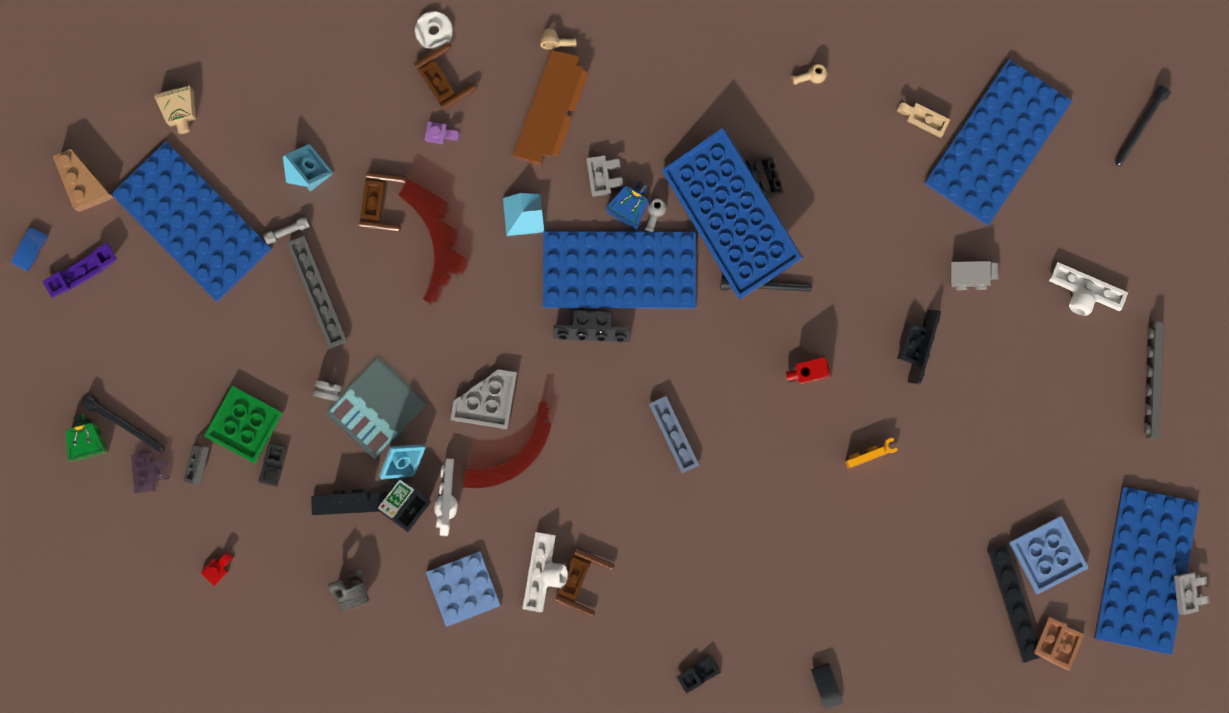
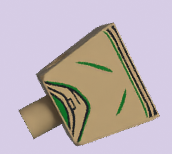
M190 86L154 95L166 123L169 126L176 125L179 134L189 132L188 122L196 119L193 89Z

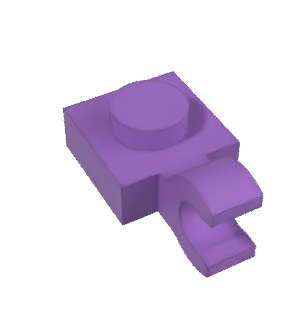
M427 123L426 142L444 144L445 139L458 141V131L447 130L446 124Z

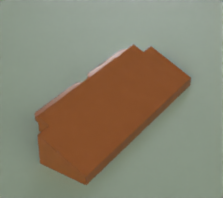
M551 50L515 147L514 157L542 166L544 155L548 157L559 155L571 124V117L567 115L568 111L576 109L588 77V73L584 68L577 66L580 63L579 56Z

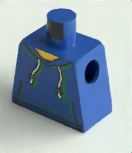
M639 181L633 190L625 186L606 207V213L637 230L648 204V199L643 196L648 187Z

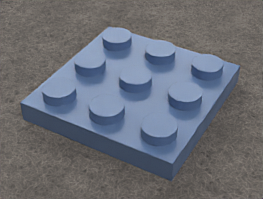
M1062 516L1009 542L1037 595L1088 569Z
M481 551L426 572L446 627L501 606Z

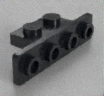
M574 310L573 325H554L553 332L554 339L612 341L622 343L630 342V328L611 327L612 312Z
M927 310L923 327L912 322H907L897 359L912 364L907 381L910 384L920 385L924 379V372L930 358L932 344L935 340L937 325L940 322L941 311Z
M354 489L349 494H344V490H335L331 495L312 496V515L379 512L375 508L388 492L364 493V489Z

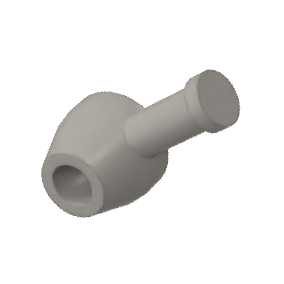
M654 198L648 204L650 218L647 227H645L646 232H654L657 218L663 216L666 212L667 205L661 198ZM659 203L661 207L656 209L654 204Z

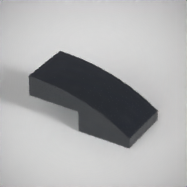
M268 443L263 459V467L258 479L259 483L278 487L287 447Z
M710 655L676 678L687 694L720 674L721 670L712 655Z
M827 663L811 669L824 709L842 704L843 702L830 664Z

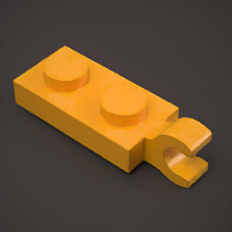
M887 439L881 448H878L876 445L866 449L867 453L861 456L859 452L848 456L849 460L845 461L847 468H852L887 453L896 452L897 448L890 449L888 447L889 442L894 441V439Z

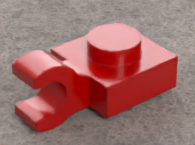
M228 552L221 557L219 562L213 559L201 574L213 586H216L229 572L225 567L234 557Z

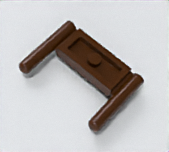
M445 43L414 63L443 110H446L478 89V86L473 83L455 94L434 59L452 48L450 43Z
M367 171L359 222L360 228L392 232L401 231L400 225L381 223L379 221L385 181L406 184L408 177Z
M576 548L567 569V581L564 586L559 588L554 602L593 617L595 615L594 610L576 603L575 600L591 563L610 571L615 568V565Z

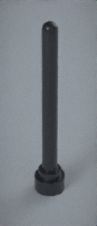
M1162 85L1157 86L1154 91V100L1116 159V166H1122L1160 103L1168 99L1171 94L1168 88Z
M721 275L720 291L732 289L726 277ZM767 282L758 289L809 292L812 290V286L799 283Z
M90 394L85 399L82 407L88 411L99 412L157 451H164V445L100 405L98 398Z

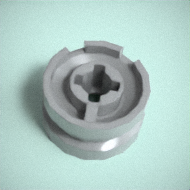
M315 380L314 385L316 388L313 390L312 396L338 402V392L341 391V386Z

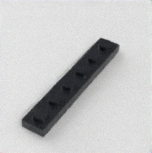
M1007 545L987 550L1022 662L1025 663L1042 658L1034 653L1038 641Z

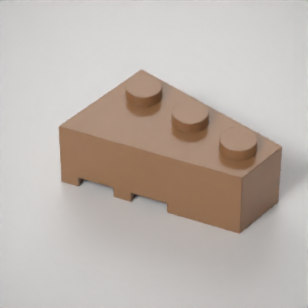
M69 149L53 156L73 209L81 212L114 198L76 152Z

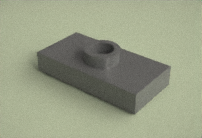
M195 444L192 445L184 482L200 485L209 448Z

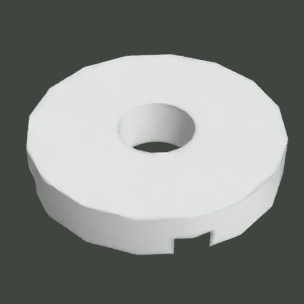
M432 11L425 13L418 19L415 33L417 40L422 46L427 49L436 50L445 43H449L452 38L453 29L447 16ZM437 26L439 32L436 35H431L429 33L430 27Z

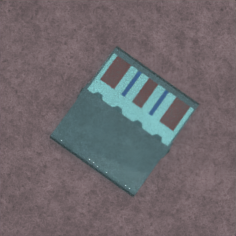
M378 358L357 381L350 385L345 394L326 414L373 459H376L403 432L405 427L427 403Z

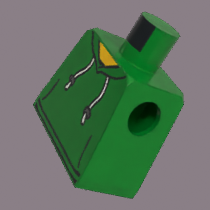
M84 414L73 416L75 427L66 430L68 461H77L109 452L96 423L87 424Z

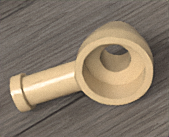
M546 29L541 37L540 45L545 49H555L559 46L576 48V38H558L554 29Z
M814 64L809 68L808 72L791 76L794 85L806 80H811L813 83H821L827 77V70L822 64ZM820 69L822 73L817 74L815 70Z

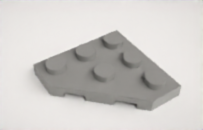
M498 369L461 397L454 400L450 420L508 430L517 372Z

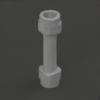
M306 216L296 219V223L273 232L271 230L263 234L266 243L277 242V239L299 229L303 231L310 227Z

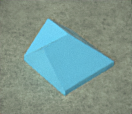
M310 144L283 156L286 183L306 186L310 192L333 174Z
M519 193L503 198L506 236L544 232L541 194Z
M425 445L390 447L379 475L380 479L414 477L426 448Z

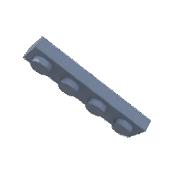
M667 396L650 403L649 406L681 473L683 474L699 466Z

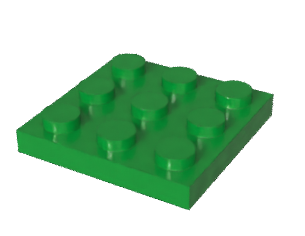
M231 386L204 437L256 464L283 413L244 391Z

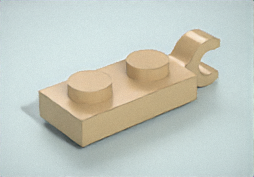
M901 102L897 109V112L909 116L908 122L940 138L943 136L950 119L918 103L911 107Z

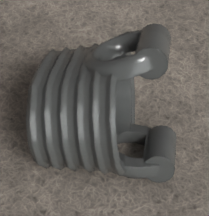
M356 571L348 575L350 586L345 587L341 580L329 583L328 585L342 612L359 607L370 601L362 571ZM359 579L360 584L355 586L354 580Z

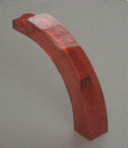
M539 402L533 434L527 445L517 456L507 463L494 468L479 470L466 468L463 488L482 489L495 487L509 482L525 472L537 460L548 441L552 428V423L545 422V419H549L551 408L547 407L548 404Z

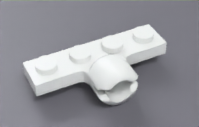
M1059 262L1055 264L1049 279L1050 282L1073 292L1069 308L1072 312L1087 316L1092 312L1095 302L1121 311L1128 292Z
M446 459V465L441 467V477L444 478V482H440L439 494L442 495L436 498L434 504L437 527H440V535L448 536L449 520L456 515L458 507L456 498L451 495L454 459Z
M535 532L522 609L543 612L547 587L560 588L567 581L568 570L565 565L552 562L556 535Z

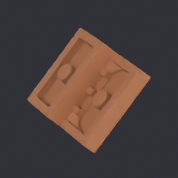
M1049 617L1034 653L1070 671L1084 634Z

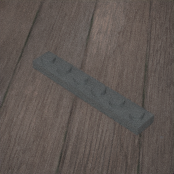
M302 236L288 242L287 246L329 349L348 342L306 237Z
M1156 322L1148 328L1150 346L1147 348L1149 365L1146 368V376L1149 377V383L1145 389L1146 396H1148V403L1145 405L1147 423L1144 425V433L1147 434L1146 439H1158L1160 432L1163 323Z

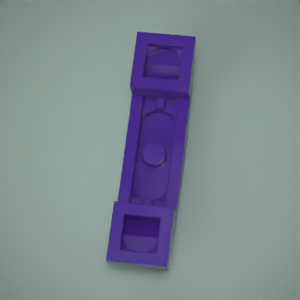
M105 243L91 252V255L66 270L57 272L42 281L51 298L79 286L113 264L117 257L109 243Z

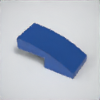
M30 227L19 244L11 263L29 272L48 236Z

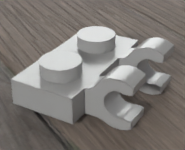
M605 156L586 158L592 197L611 194L610 188L624 187L622 178L609 180L608 170L621 169L619 159L606 161Z
M1192 572L1174 575L1178 614L1185 615L1198 612V605L1209 603V596L1197 594L1196 586L1207 584L1206 576L1200 577V575H1195Z

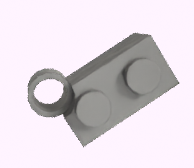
M990 261L951 262V285L956 287V290H967V287H975V290H986L987 286H991V280L999 279L998 263H990Z

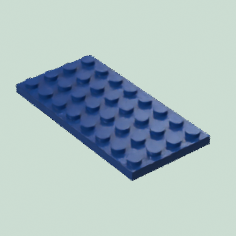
M1009 59L924 184L988 226L1072 101Z
M725 128L720 129L662 170L738 299L744 298L803 259L802 254Z
M167 142L156 150L111 194L216 302L222 299L272 250Z
M543 232V308L696 309V232Z
M1121 487L1094 639L1172 655L1179 619L1174 575L1187 573L1199 502Z

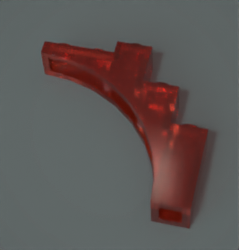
M408 179L398 195L422 217L433 242L434 270L430 286L423 298L426 303L432 305L433 302L437 303L442 293L440 291L442 287H446L452 278L450 276L451 273L457 277L460 273L464 274L468 267V264H466L468 260L449 248L456 244L459 237L457 236L458 232L456 229L440 220L441 218L444 219L449 212L448 203Z

